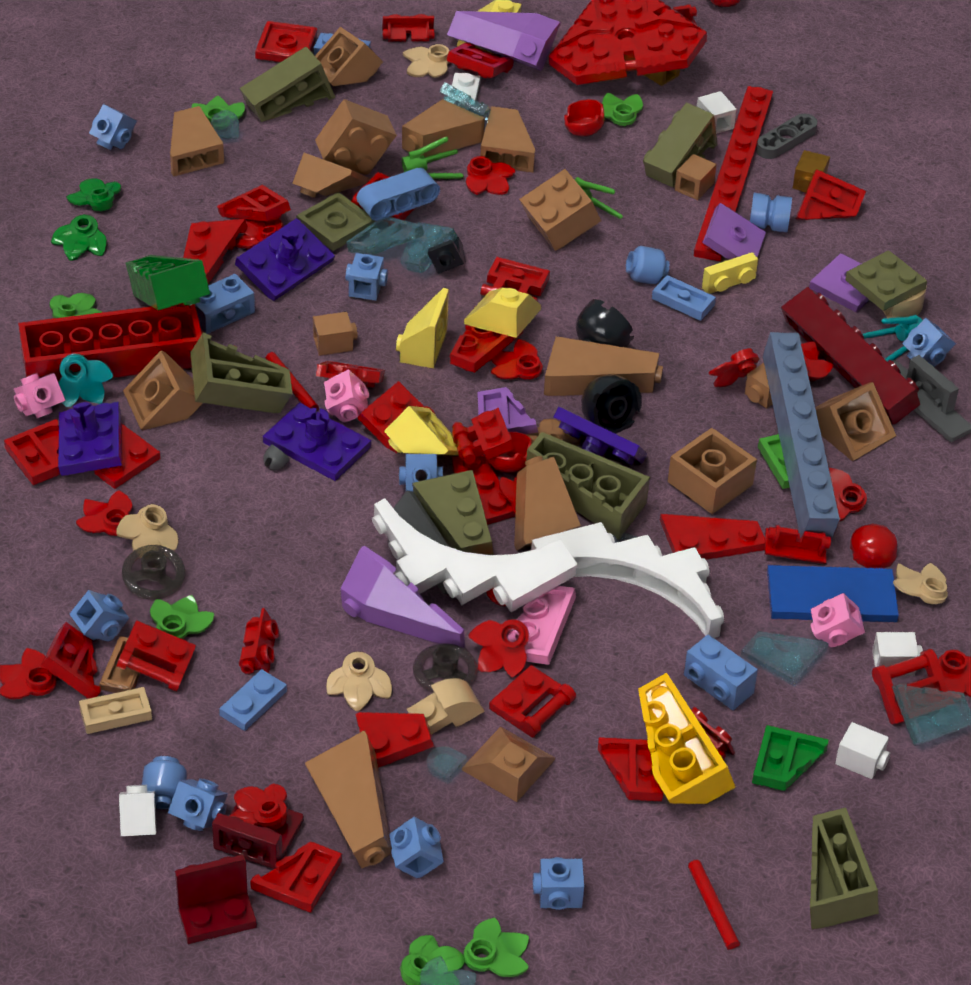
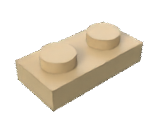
M144 687L79 701L80 712L87 734L152 720V711Z

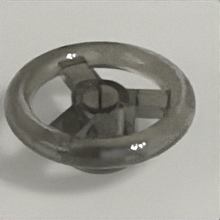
M146 545L137 548L127 556L122 566V578L126 587L135 595L145 599H162L174 594L181 587L185 579V566L181 557L172 549L161 545ZM166 557L175 566L176 576L174 580L166 575ZM141 558V570L131 572L133 564ZM148 579L149 581H157L165 588L148 590L140 587L136 582Z
M448 643L435 644L425 648L417 655L413 663V674L420 686L434 693L431 685L434 683L430 681L431 679L437 677L458 678L466 681L471 686L478 672L476 660L470 652L460 646ZM433 655L432 668L423 671L424 662ZM459 657L468 666L467 674L458 670Z

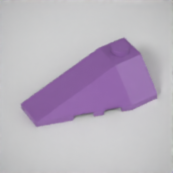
M363 546L359 550L341 586L342 607L346 613L352 617L358 616L369 623L462 650L465 647L464 629L436 604L431 603L427 605L418 593L419 589L412 582L406 586L393 574L397 569L390 562L366 546Z

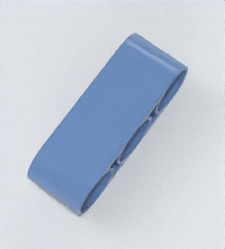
M415 168L364 186L359 190L356 199L370 218L378 221L433 202L440 193V186L424 168Z

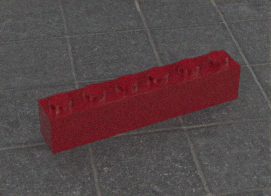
M806 287L781 306L786 322L806 342L814 341L817 350L820 351V355L826 361L832 363L833 368L854 388L867 383H874L892 425L899 422L921 405L917 394L919 388L916 383L909 377L905 379L893 361L889 360L887 362L874 343L868 344L856 326L850 327L839 310L835 309L833 311L821 293L815 294L809 287Z

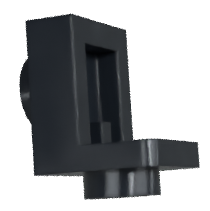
M459 237L428 249V256L438 274L464 264L463 244Z

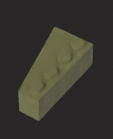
M541 432L527 449L526 461L537 456H542L543 460L554 457L575 511L594 524L602 522L607 533H611L618 540L647 504L650 477L544 432Z

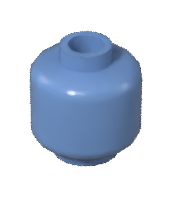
M638 246L628 254L626 272L630 274L631 279L635 282L657 284L669 272V261L666 260L664 252L660 249Z
M169 756L155 757L152 762L144 767L142 785H147V791H155V805L157 809H169L178 782L187 780V770L183 765L179 764L180 762L176 758Z

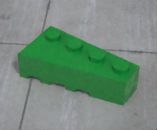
M148 255L126 262L133 295L158 311L181 303L185 306L201 302L200 297L210 294L202 260Z

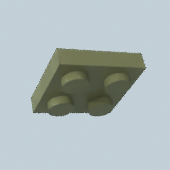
M339 192L296 215V218L332 251L375 228V220H372L364 210Z
M889 250L846 272L845 278L849 284L883 311L926 289L927 285L925 278Z

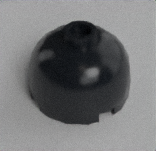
M591 300L582 309L577 318L576 332L579 340L626 348L634 339V336H630L633 329L628 320L613 306L609 310L602 307L601 305L604 301Z
M613 374L597 377L590 382L584 390L581 399V409L585 419L615 434L633 425L635 421L632 418L636 411L640 412L642 406V395L638 386L625 377ZM605 416L613 425L602 423L601 418Z

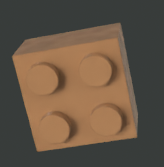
M343 99L315 141L323 160L367 175L397 135L387 115Z
M566 169L519 199L528 218L554 250L561 249L601 222L592 200Z
M710 428L670 457L668 483L705 510L714 514L753 485L757 459L715 429Z

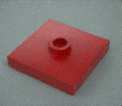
M267 21L255 51V59L282 62L304 47L312 51L317 38V28Z

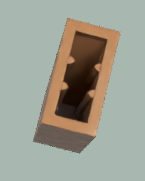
M442 99L402 126V149L408 152L415 151L443 137H448L449 140L446 143L422 154L428 157L481 143L484 136L485 118Z
M200 106L174 112L170 150L171 174L173 177L224 163L223 142Z
M491 106L481 143L480 156L489 158L492 163L502 162L510 165L517 171L533 173L535 148L519 111Z
M537 456L525 462L526 467L517 473L514 546L517 551L530 547L533 539L576 529L581 526L554 457L543 460L542 456Z

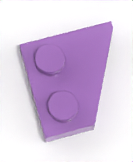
M507 387L478 392V416L485 411L499 408L508 432L538 433L536 420L534 418L531 419L526 414L523 405L514 399L513 394Z

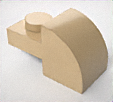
M458 678L445 679L431 685L434 690L433 694L407 708L409 713L425 715L431 735L452 722L457 727L485 712L470 685Z

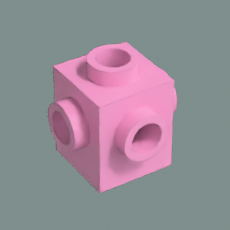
M349 369L324 382L326 393L325 407L330 415H335L340 421L349 422L354 420L368 407V389Z
M38 373L21 379L22 386L14 388L16 393L14 401L20 412L23 411L25 416L35 414L36 419L52 413L51 406L66 401L54 373L39 378Z
M844 593L810 609L813 619L811 629L814 636L818 640L822 639L830 647L843 645L847 641L865 633L859 607Z

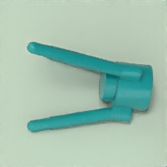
M917 315L883 318L881 320L882 324L899 325L863 333V336L866 339L896 333L900 341H905L911 330L917 327L923 320ZM903 346L886 357L885 360L887 362L889 360L893 361L907 352L908 349Z

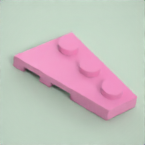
M557 586L525 604L523 607V613L516 620L524 623L529 630V641L525 646L526 662L550 664L576 598L575 588ZM516 630L511 631L508 635L510 642H515L519 638V633Z

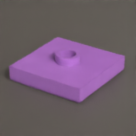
M720 203L714 210L702 243L728 260L751 252L757 257L766 232Z
M841 253L810 281V289L821 293L823 296L856 313L869 301L867 297L845 280L846 272L861 263Z

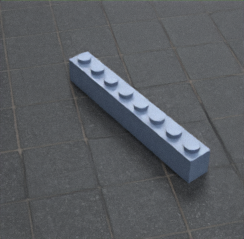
M770 332L763 353V361L800 538H802L804 531L815 533L824 532L832 540L840 518L799 333Z

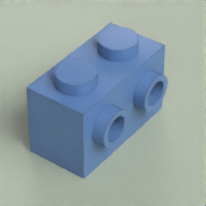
M236 274L208 285L210 294L200 297L201 302L195 304L200 328L206 334L255 313L254 292Z
M706 635L687 651L684 676L731 710H735L754 694L758 669L710 635Z

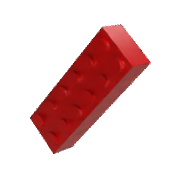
M183 303L159 311L150 306L18 323L26 377L38 373L39 378L54 373L58 382L62 377L60 373L61 361L70 354H80L87 360L102 361L112 371V378L138 375L161 350L166 352L182 369L192 368L191 351L202 335L195 304L185 306ZM78 364L70 365V369L73 372L81 370Z

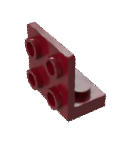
M235 805L234 809L232 810L231 814L234 813V812L238 809V807H237L236 805ZM288 809L286 823L281 828L272 830L267 827L244 822L238 817H229L218 813L212 822L213 848L235 856L244 855L246 860L275 869V863L285 856L304 821V816L302 813Z
M244 855L227 856L208 863L189 865L175 871L177 908L188 944L257 928L256 918L247 893V870Z

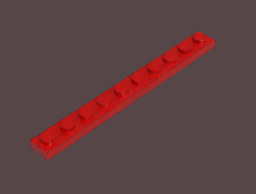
M747 87L694 248V257L721 262L722 255L702 242L714 210L720 203L737 212L757 148V141L761 135L772 101V90L762 87Z

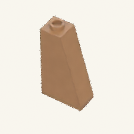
M556 336L545 374L544 395H583L590 382L597 377L608 374L625 377L638 386L640 393H653L655 383H661L663 366L658 365L659 353Z
M362 731L305 762L361 869L380 863L391 854L392 850L376 753L366 732Z

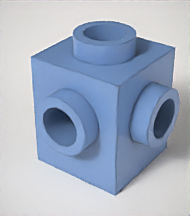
M103 104L98 115L93 120L89 134L98 138L97 144L109 150L113 146L123 149L131 138V132L137 120Z
M355 254L353 263L347 265L345 276L346 281H349V297L377 301L381 286H386L388 279V269H384V257L370 254Z
M925 318L917 327L911 330L907 339L902 344L910 351L907 354L910 359L920 355L935 367L945 359L946 354L956 343L938 325Z
M405 454V466H399V485H405V491L413 492L412 483L419 482L415 476L418 470H423L426 473L425 480L443 476V468L437 467V454Z
M90 590L85 593L70 613V616L85 636L92 640L101 639L108 642L119 634L122 627L129 620L128 615L122 609V602L116 596L109 593L104 595Z
M199 778L198 781L193 779L181 780L178 782L168 813L183 819V825L203 831V828L212 827V822L218 813L225 815L227 810L225 800L228 794L217 790L218 784L202 778Z
M413 817L389 834L392 847L391 854L395 867L415 878H421L444 862L440 845L441 837L437 828L432 824H427Z
M560 857L540 859L539 873H533V894L540 895V908L556 910L582 908L584 895L582 859H563Z

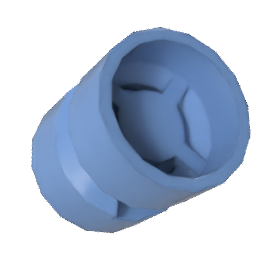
M754 193L750 222L760 229H765L769 225L772 231L787 233L792 197L777 195L774 200H771L769 195Z

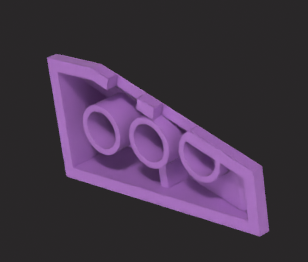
M456 11L447 36L465 43H471L478 48L499 56H507L515 62L541 71L561 22L537 13Z

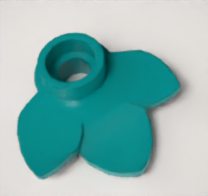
M80 354L67 355L61 361L60 373L62 377L58 382L66 400L62 404L65 407H71L78 400L79 396L88 402L102 403L105 393L102 382H106L113 377L110 368L102 361L87 360ZM78 364L81 370L73 372L70 369V365Z

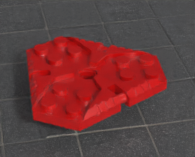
M591 0L549 54V65L576 85L626 78V71L637 70V76L684 69L690 66L707 42V32L679 12L671 9L670 6L661 0Z

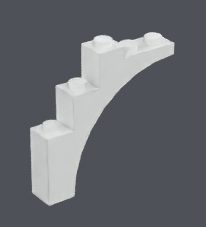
M385 498L374 504L372 522L380 534L385 533L390 541L388 543L389 548L397 559V570L394 575L406 586L412 582L419 589V594L444 581V587L450 597H456L460 604L463 605L494 587L493 593L497 601L501 605L506 604L509 611L513 612L576 575L578 564L561 539L539 549L517 554L483 555L468 553L439 544L419 533L398 515Z
M602 522L532 540L531 550H535L561 539L578 564L575 577L591 576L616 579L643 587L661 595L678 606L696 622L705 636L710 635L713 638L720 636L721 624L724 623L723 611L720 606L715 605L711 598L710 589L706 584V579L710 574L709 566L706 559L700 557L695 547L662 556L660 548L657 545L654 546L649 535L615 543L613 535L607 533Z

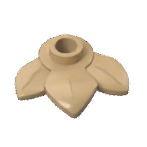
M435 44L430 46L429 49L415 47L404 51L403 56L412 61L407 69V74L413 77H424L429 74L434 78L444 75L448 70L447 65L450 63L447 61L449 49L444 45Z
M154 504L143 507L138 514H130L123 517L116 530L117 536L132 540L134 553L144 560L153 557L160 547L165 550H176L178 545V535L167 524L168 520L165 510Z
M932 563L927 564L921 573L913 571L902 564L897 565V579L893 581V584L900 591L910 596L920 597L928 604H940L946 600L948 596L947 584L945 583L946 578Z
M353 652L347 655L342 667L331 672L326 684L328 695L343 694L348 705L357 712L361 711L368 704L372 694L379 698L388 699L392 693V685L387 673L376 668L371 656L364 652ZM361 663L365 667L358 670L353 667V664Z

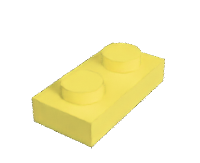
M751 252L704 268L702 289L706 293L711 294L717 291H725L729 287L740 283H749L752 279L756 278L758 258Z

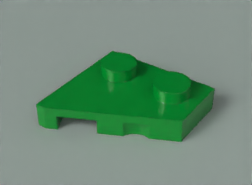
M766 725L752 783L785 791L826 753L829 739Z

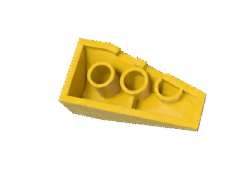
M665 673L638 688L648 737L647 743L651 754L653 776L669 803L707 804L736 788L728 766L669 675Z

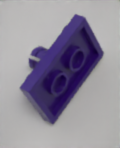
M296 218L238 256L235 265L269 299L275 301L331 263L335 255Z
M82 402L74 405L72 409L59 412L58 467L61 476L122 465L121 409L119 402L100 403L96 406L88 402Z
M300 402L263 435L264 444L268 446L273 444L285 455L334 481L371 448L370 439L330 419L326 410L320 408L319 413L317 408L311 409Z
M559 406L553 416L560 423L558 428L562 429L564 433L576 439H579L581 435L586 437L582 445L584 450L603 457L607 448L613 450L612 454L616 458L629 465H633L634 461L642 464L647 456V453L639 445Z

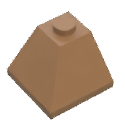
M339 27L315 55L322 64L328 81L332 86L367 82L383 63L364 42L342 27Z
M303 153L292 184L301 187L300 193L315 198L317 193L327 196L364 185L370 178L343 166Z
M162 350L123 390L141 430L186 420L203 404L195 402L193 379Z
M873 382L835 396L815 407L821 436L851 461L858 459L896 436Z
M500 726L462 767V771L517 802L553 763L555 757Z

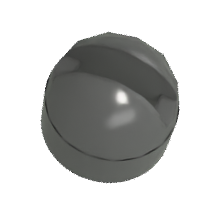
M271 444L263 456L265 466L270 464V470H280L285 467L290 458Z

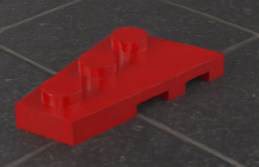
M235 219L191 223L183 258L202 260L208 284L223 264L222 258L227 250H232L236 245L235 239L238 234H243L247 229L246 220Z
M465 325L464 334L459 336L450 353V364L475 373L516 338Z
M459 455L452 457L453 474L473 470L487 525L515 517L511 503L502 495L499 489L500 480L484 455L476 457L475 462L472 464H466Z
M660 514V523L673 553L695 547L700 557L708 560L765 550V537L758 521Z

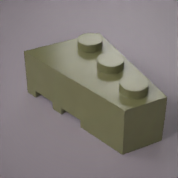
M307 47L299 50L239 88L247 106L261 122L291 113L292 108L301 105L306 107L314 105L313 101L325 97L328 100L336 98L322 64Z
M686 102L682 109L674 114L672 123L667 130H663L660 133L654 148L648 150L645 154L643 164L646 176L674 188L677 170L692 154L705 158V155L702 153L708 147L714 149L718 145L714 114Z
M203 332L191 351L195 402L280 413L292 396L290 370L257 355L253 358L238 352V347L228 344L226 347L211 340V335Z
M473 470L412 483L414 494L449 547L468 553L494 555L492 540Z
M846 807L814 815L810 898L811 930L879 914L878 889Z

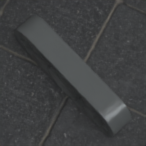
M810 114L796 115L759 137L756 148L757 154L765 159H774L813 136L817 129V119ZM782 135H789V136H791V137H793V138H784V137H781V136H782Z

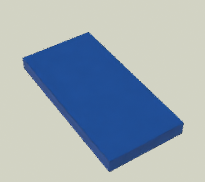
M768 565L767 580L771 619L813 620L810 609L844 593L859 607L862 621H898L899 614L895 585L893 584V569Z

